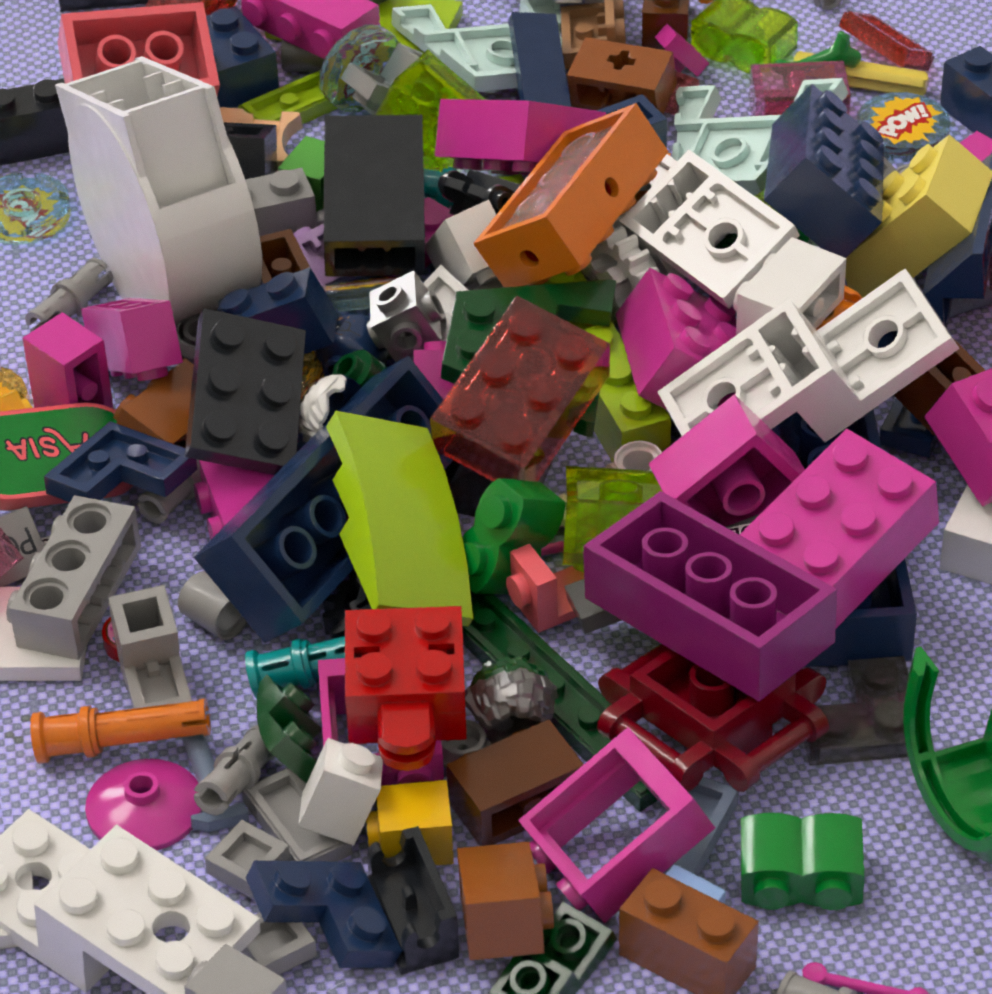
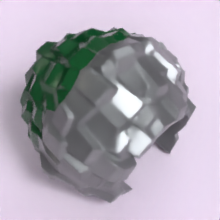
M503 656L498 658L496 663L487 661L482 664V669L474 675L470 686L465 689V707L471 711L475 720L479 721L478 724L485 730L486 738L490 740L491 744H494L509 737L518 730L528 729L548 719H552L554 701L558 698L557 686L549 680L548 674L544 669L537 668L534 663H529L526 658L522 656L515 658Z

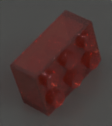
M516 296L431 416L432 440L437 452L491 481L503 478L538 482L610 376V343Z

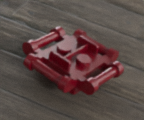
M660 643L623 669L613 668L599 678V689L604 698L612 705L601 714L597 729L600 734L612 741L629 727L687 792L693 790L702 780L704 773L713 766L723 772L725 779L731 787L739 792H745L759 782L760 773L803 742L813 743L829 731V722L826 715L814 704L822 696L827 682L823 675L807 667L800 669L761 701H757ZM641 718L646 719L688 748V750L680 754L635 722ZM781 718L790 722V724L772 736L774 723Z

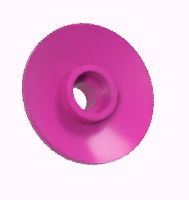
M137 759L122 763L104 773L91 787L85 804L88 825L99 840L115 825H118L156 851L167 848L186 837L193 830L191 827V816L202 813V810L194 800V794L198 793L194 791L198 781L187 769L167 760Z

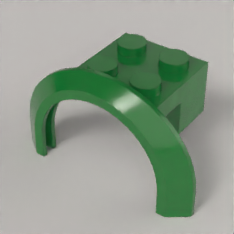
M921 646L916 647L907 680L903 713L905 743L915 781L928 809L947 835L957 844L992 865V709L983 738L934 752L930 728V707L939 669Z

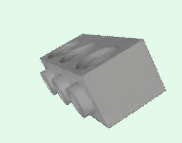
M73 496L64 514L57 516L54 520L50 538L43 550L33 556L29 567V574L19 590L13 591L9 598L6 616L8 622L12 623L16 647L76 660L80 659L109 606V597L114 596L141 548L134 506Z

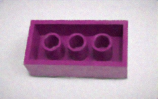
M662 491L583 546L585 598L757 701H761L835 643L836 588Z

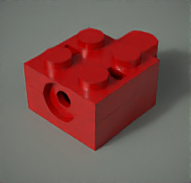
M462 606L345 610V702L349 743H378L380 756L387 766L396 770L411 771L420 769L431 762L435 752L436 741L467 740Z

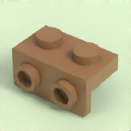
M604 0L601 3L561 6L562 53L565 69H570L585 37L626 44L623 0Z

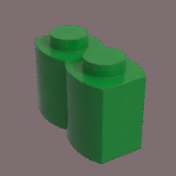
M503 478L493 481L485 490L478 503L474 526L462 536L468 565L470 590L475 594L509 595L506 579L511 576L510 551L530 544L541 557V549L551 542L561 526L565 513V501L541 482Z
M758 813L741 818V902L759 906L766 910H777L801 902L826 910H841L863 903L864 854L862 818L841 813H822L804 818L783 813Z

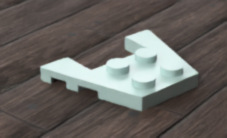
M520 0L519 12L557 15L562 47L560 31L561 4H555V0ZM432 4L393 8L391 21L393 27L474 93H496L500 90L518 88L509 24L446 29Z
M843 78L803 80L795 100L811 84L823 93L826 90L833 92L842 101L846 98L848 90ZM716 85L678 87L676 101L679 105V113H676L674 116L677 142L673 143L672 158L678 161L690 150L752 195L763 194L766 184L772 124L781 115L713 118L722 99Z

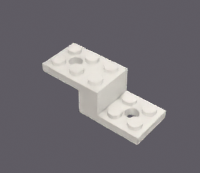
M690 150L678 161L666 154L656 167L658 172L656 177L639 190L648 192L632 208L620 215L613 224L615 229L620 226L625 227L628 237L633 234L638 237L639 249L641 251L649 250L656 263L655 267H658L660 273L665 276L673 273L683 279L687 277L728 309L733 305L735 294L740 285L745 281L749 282L760 271L767 257L771 253H777L791 237L797 239L800 236L793 223ZM727 234H738L737 240L730 247L724 249L715 248Z
M905 268L818 330L814 328L791 299L788 298L657 392L681 436L717 409L719 401L725 395L736 392L735 395L770 429L795 412H798L824 442H827L960 348ZM891 331H898L895 340L890 345L878 348V342L885 334Z
M28 809L0 835V928L11 935L13 944L85 993L111 969L146 994H185L184 985L187 983L191 972L199 963L209 961L225 943L242 952L260 933V918L118 825H115L92 849H89ZM32 871L33 876L43 877L50 883L42 890L26 891L17 885V880L24 873ZM169 926L180 927L188 933L180 941L163 942L155 937V934L160 929Z

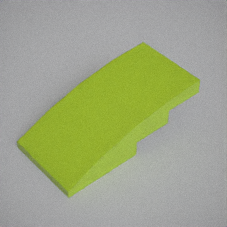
M335 411L326 426L342 462L341 467L333 478V482L349 516L339 535L371 608L462 606V626L468 627L473 620L468 565L458 514L445 469L428 428Z

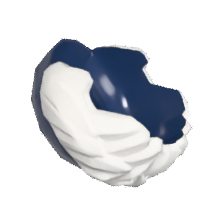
M341 374L329 375L313 384L305 395L304 400L300 403L299 432L303 434L306 442L331 419L335 411H338L361 388L354 379Z

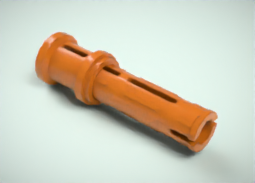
M201 698L197 701L99 713L97 707L92 708L91 705L80 707L79 713L47 717L42 711L34 712L31 715L30 722L34 756L38 764L48 763L51 757L84 753L87 758L96 757L99 753L103 752L104 747L196 735L208 736L211 734L210 714H206L205 711L209 710L207 699Z

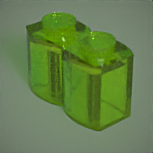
M714 0L691 21V45L704 57L716 62H731L738 69L751 75H770L772 73L771 68L777 59L786 60L797 49L798 21L789 14L775 8H758L749 0Z

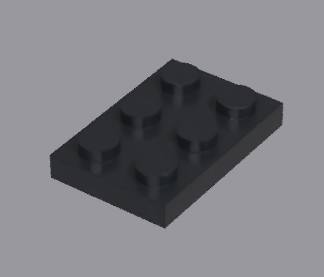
M203 308L197 325L185 457L275 475L297 453L306 330Z

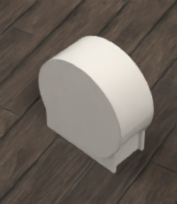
M141 56L135 58L136 61L66 84H55L68 131L70 160L80 204L101 260L108 266L106 271H111L113 274L112 283L122 299L170 300L176 326L182 319L201 313L203 308L217 311L219 300L234 290H248L259 286L262 278L261 242L251 196L239 161L226 134L215 87Z

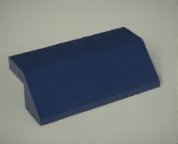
M992 153L982 161L990 170H992ZM992 179L972 233L928 267L923 294L946 329L953 298L984 299L992 260Z

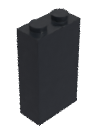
M422 115L325 116V277L403 276L413 270L417 275H425Z

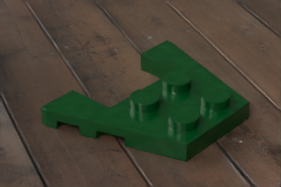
M605 279L456 291L442 360L441 379L500 403L504 401L505 397L532 407L531 415L548 422L553 416L573 423V432L593 437L600 388L552 382L545 379L555 320L610 327L616 280Z

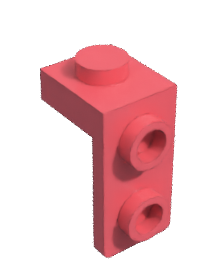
M530 544L510 551L511 576L506 579L507 590L513 603L522 611L535 630L540 633L576 618L568 602L564 586L584 579V561L553 573Z

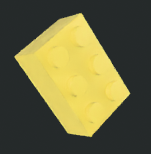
M949 134L934 147L930 144L922 147L911 160L909 167L902 173L896 170L891 172L883 180L882 223L846 258L845 277L847 287L857 291L864 298L905 268L914 278L969 236L973 231L992 179V170Z

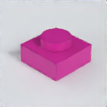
M668 24L655 36L657 41L665 48L664 50L673 52L675 70L679 73L687 67L698 77L709 65L708 60Z

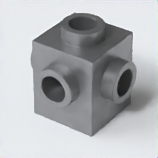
M414 270L370 292L371 320L367 321L369 335L379 349L384 347L387 349L395 362L406 356L412 357L414 350H424L425 342L442 341L440 320L445 318L443 307L436 294L431 290H427Z

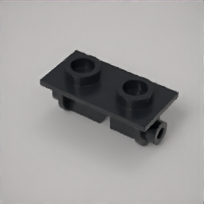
M469 169L467 175L451 170L443 174L438 180V188L442 196L453 202L449 212L451 215H456L487 200L490 201L497 214L520 186V184Z

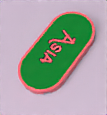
M85 402L1 411L0 510H17L25 506L32 508L70 503L46 494L44 476L108 422L117 423L113 418L116 410L105 405ZM121 482L104 498L124 494L133 485Z

